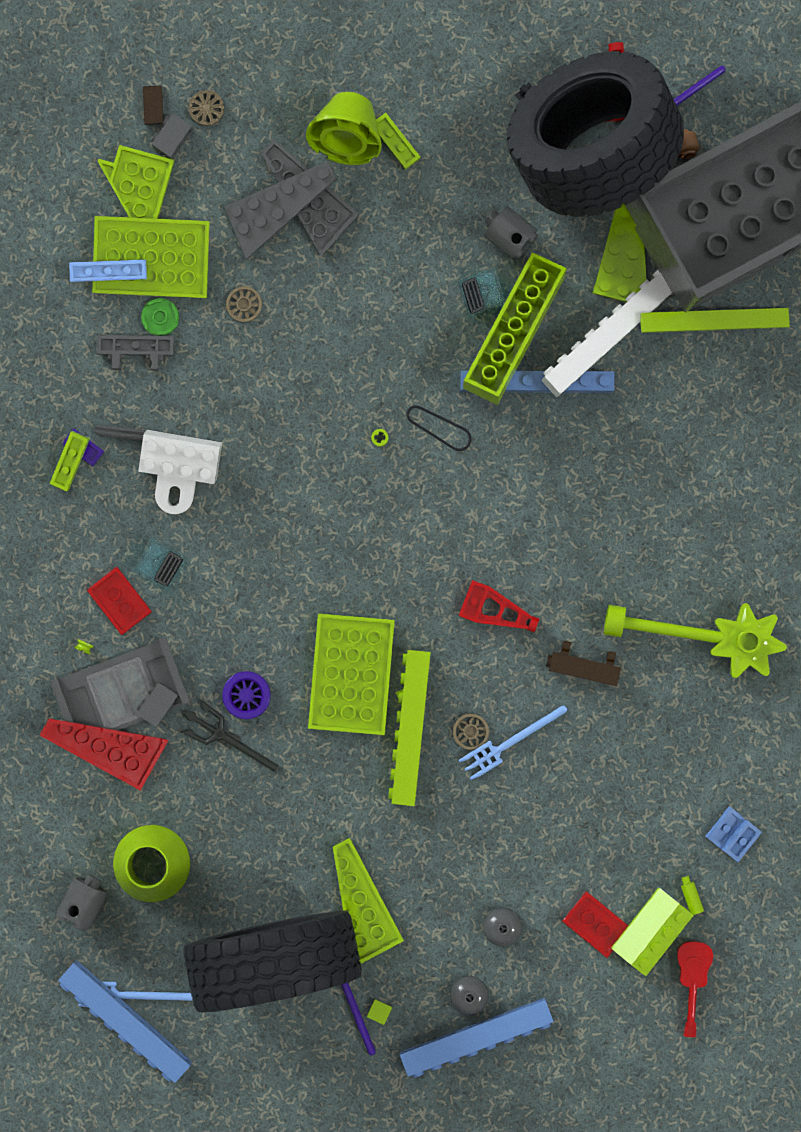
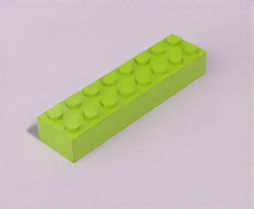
M533 252L531 253L463 381V389L498 405L563 283L567 268Z

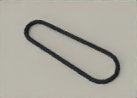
M413 405L407 410L406 416L408 421L453 450L463 451L470 446L472 441L471 434L466 428L418 405ZM413 408H418L464 430L469 436L468 444L463 448H456L411 420L409 412Z

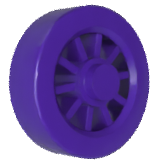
M243 671L234 674L227 680L223 688L222 699L224 706L233 716L240 719H253L263 714L268 708L271 700V690L267 681L261 675L250 671ZM245 680H251L249 688H247ZM238 682H243V689L237 685ZM255 682L259 687L252 690V686ZM234 686L240 691L239 693L232 692ZM261 689L262 696L255 695V692ZM231 695H237L239 698L232 702ZM254 697L261 698L259 704L254 700ZM241 700L242 703L238 709L234 704ZM250 702L257 707L251 710ZM245 703H247L248 711L242 710Z

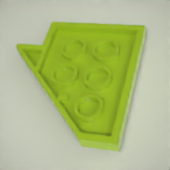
M122 145L118 147L114 163L98 159L99 165L129 218H159L174 166V160Z

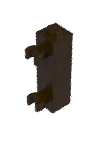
M563 641L561 652H552V656L548 655L546 666L549 667L548 671L612 686H617L621 667L613 666L616 652L608 651L606 663H599L569 656L571 642Z

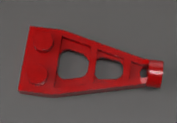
M474 580L471 582L459 613L460 617L475 623L527 629L533 633L540 618L531 616L493 588ZM487 598L493 599L500 605V611L496 616H488L482 613V607ZM508 607L518 613V618L515 622L502 619L505 608ZM531 619L529 626H527L526 621Z

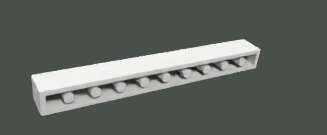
M657 270L653 274L654 279L650 282L647 279L639 286L641 290L637 294L635 292L631 293L625 299L627 303L624 306L619 304L612 311L614 315L610 318L606 316L598 323L600 327L596 331L591 329L585 335L586 340L584 342L578 341L571 348L572 352L568 356L565 353L557 360L559 364L555 368L550 366L543 373L545 377L541 381L556 397L562 394L641 322V313L652 312L671 295L672 292L661 272L659 273Z

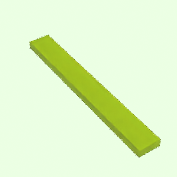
M788 308L649 312L640 314L641 333L790 327Z

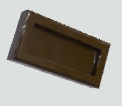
M162 85L143 86L144 124H163Z

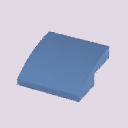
M729 806L705 837L735 861L739 862L762 832Z

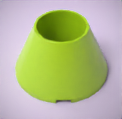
M354 92L336 94L310 122L306 130V140L309 146L317 154L320 151L328 156V160L340 164L362 165L369 163L372 158L379 156L382 148L373 105L366 97Z
M159 825L141 826L129 832L118 844L113 860L114 874L121 888L131 897L144 902L163 901L175 895L185 884L190 871L189 852L184 841L174 831ZM140 848H155L164 856L167 867L161 881L155 883L145 882L134 872L133 858Z

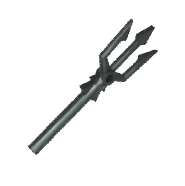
M201 699L200 701L205 712L209 711L219 718L217 729L198 718L196 713L183 711L190 721L194 720L214 734L206 740L194 734V731H181V733L205 745L219 739L229 749L235 747L276 772L279 765L238 741L239 735H233L229 731H224V716Z

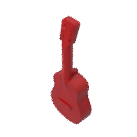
M686 941L679 945L676 952L677 961L680 966L679 981L682 985L689 987L688 1015L683 1035L685 1037H696L695 1011L697 988L706 986L708 982L707 972L713 961V951L706 943Z

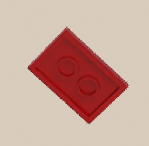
M118 567L87 589L88 593L121 635L152 613Z
M587 891L562 920V922L606 958L613 952L611 947L628 927L625 922Z

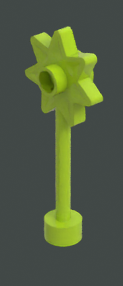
M747 603L741 605L736 621L722 618L716 619L714 624L719 631L625 617L626 607L608 605L604 635L621 638L624 628L718 643L710 650V654L712 656L730 658V675L732 678L739 677L749 666L762 676H768L770 673L768 655L787 649L786 644L771 636L778 620L777 615L773 614L756 620Z

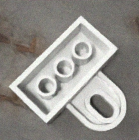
M146 430L143 435L138 471L158 475L155 499L163 511L170 514H180L186 511L193 502L196 481L215 484L222 442ZM173 486L180 489V498L177 505H172L169 502L170 488Z

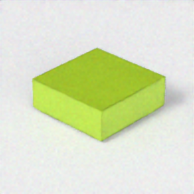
M374 999L367 1017L384 1025L392 1006Z

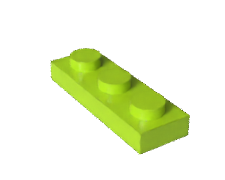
M387 113L376 119L380 138L405 170L421 159Z
M74 431L70 432L50 481L51 485L66 492L69 491L90 438Z

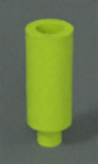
M689 875L682 877L683 885H681L689 911L693 915L703 912L704 909L694 881H690Z

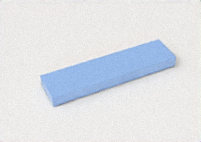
M146 260L69 263L70 282L147 279Z

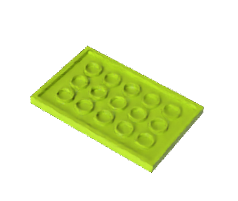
M95 216L93 262L146 260L147 279L93 281L92 293L207 298L210 221Z
M318 614L308 729L385 735L395 620Z

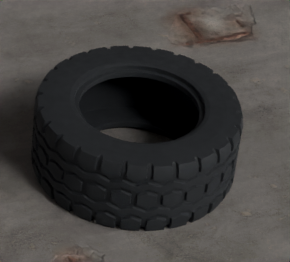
M619 51L591 54L587 58L575 59L570 61L569 65L564 64L553 70V74H547L537 82V86H532L527 91L524 99H521L515 107L508 123V151L534 199L550 211L565 216L569 214L573 217H584L585 214L587 216L602 214L603 211L610 212L621 208L622 204L627 205L637 200L640 194L644 195L655 187L654 183H659L667 175L668 169H671L681 152L684 139L682 116L661 72L644 57L636 56L629 52L620 53ZM625 118L616 129L602 139L580 148L566 149L575 138L589 128L609 120Z
M347 910L291 918L227 932L186 944L183 949L193 1006L197 1012L201 1013L243 1008L301 996L351 982L360 978L362 974L352 917Z

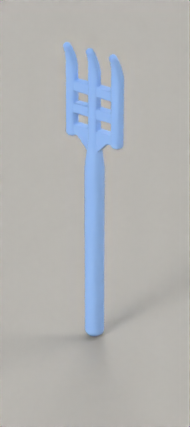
M564 705L498 747L492 746L491 741L486 742L459 759V762L474 756L476 761L464 770L467 771L479 765L482 770L471 776L470 779L472 780L483 775L503 762L500 758L501 751L508 749L566 713L567 707ZM487 747H489V749H490V751H491V752L488 753V754H487L486 751L484 750V749H486ZM479 752H482V758H479L477 755ZM492 756H494L496 759V761L493 763L490 760ZM484 761L488 762L489 765L487 767L483 765Z
M101 981L106 986L111 987V990L123 999L192 1001L191 993L119 992L115 988L116 982ZM78 1004L79 1007H88L85 1004Z

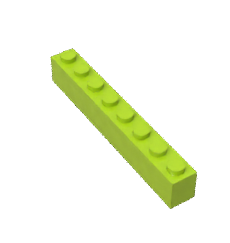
M408 650L407 654L403 653L402 665H406L405 673H401L400 684H404L403 692H399L398 703L402 704L401 711H397L396 722L400 723L399 730H395L394 742H398L397 750L393 749L392 761H396L395 769L391 768L390 780H394L393 788H389L388 799L392 800V804L415 806L431 652Z

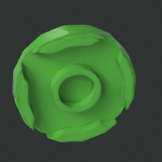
M156 298L149 301L143 308L141 321L144 328L152 335L166 336L177 327L179 312L176 306L169 300Z

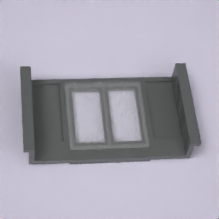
M166 637L155 643L60 679L50 681L64 721L112 730H120L144 721L143 718L137 715L139 712L137 707L143 699L145 701L150 696L148 691L153 684L157 685L161 682L179 695L170 710L190 703Z

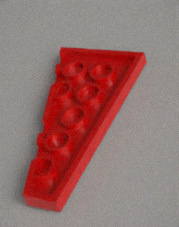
M50 718L39 735L140 791L169 741L163 738Z

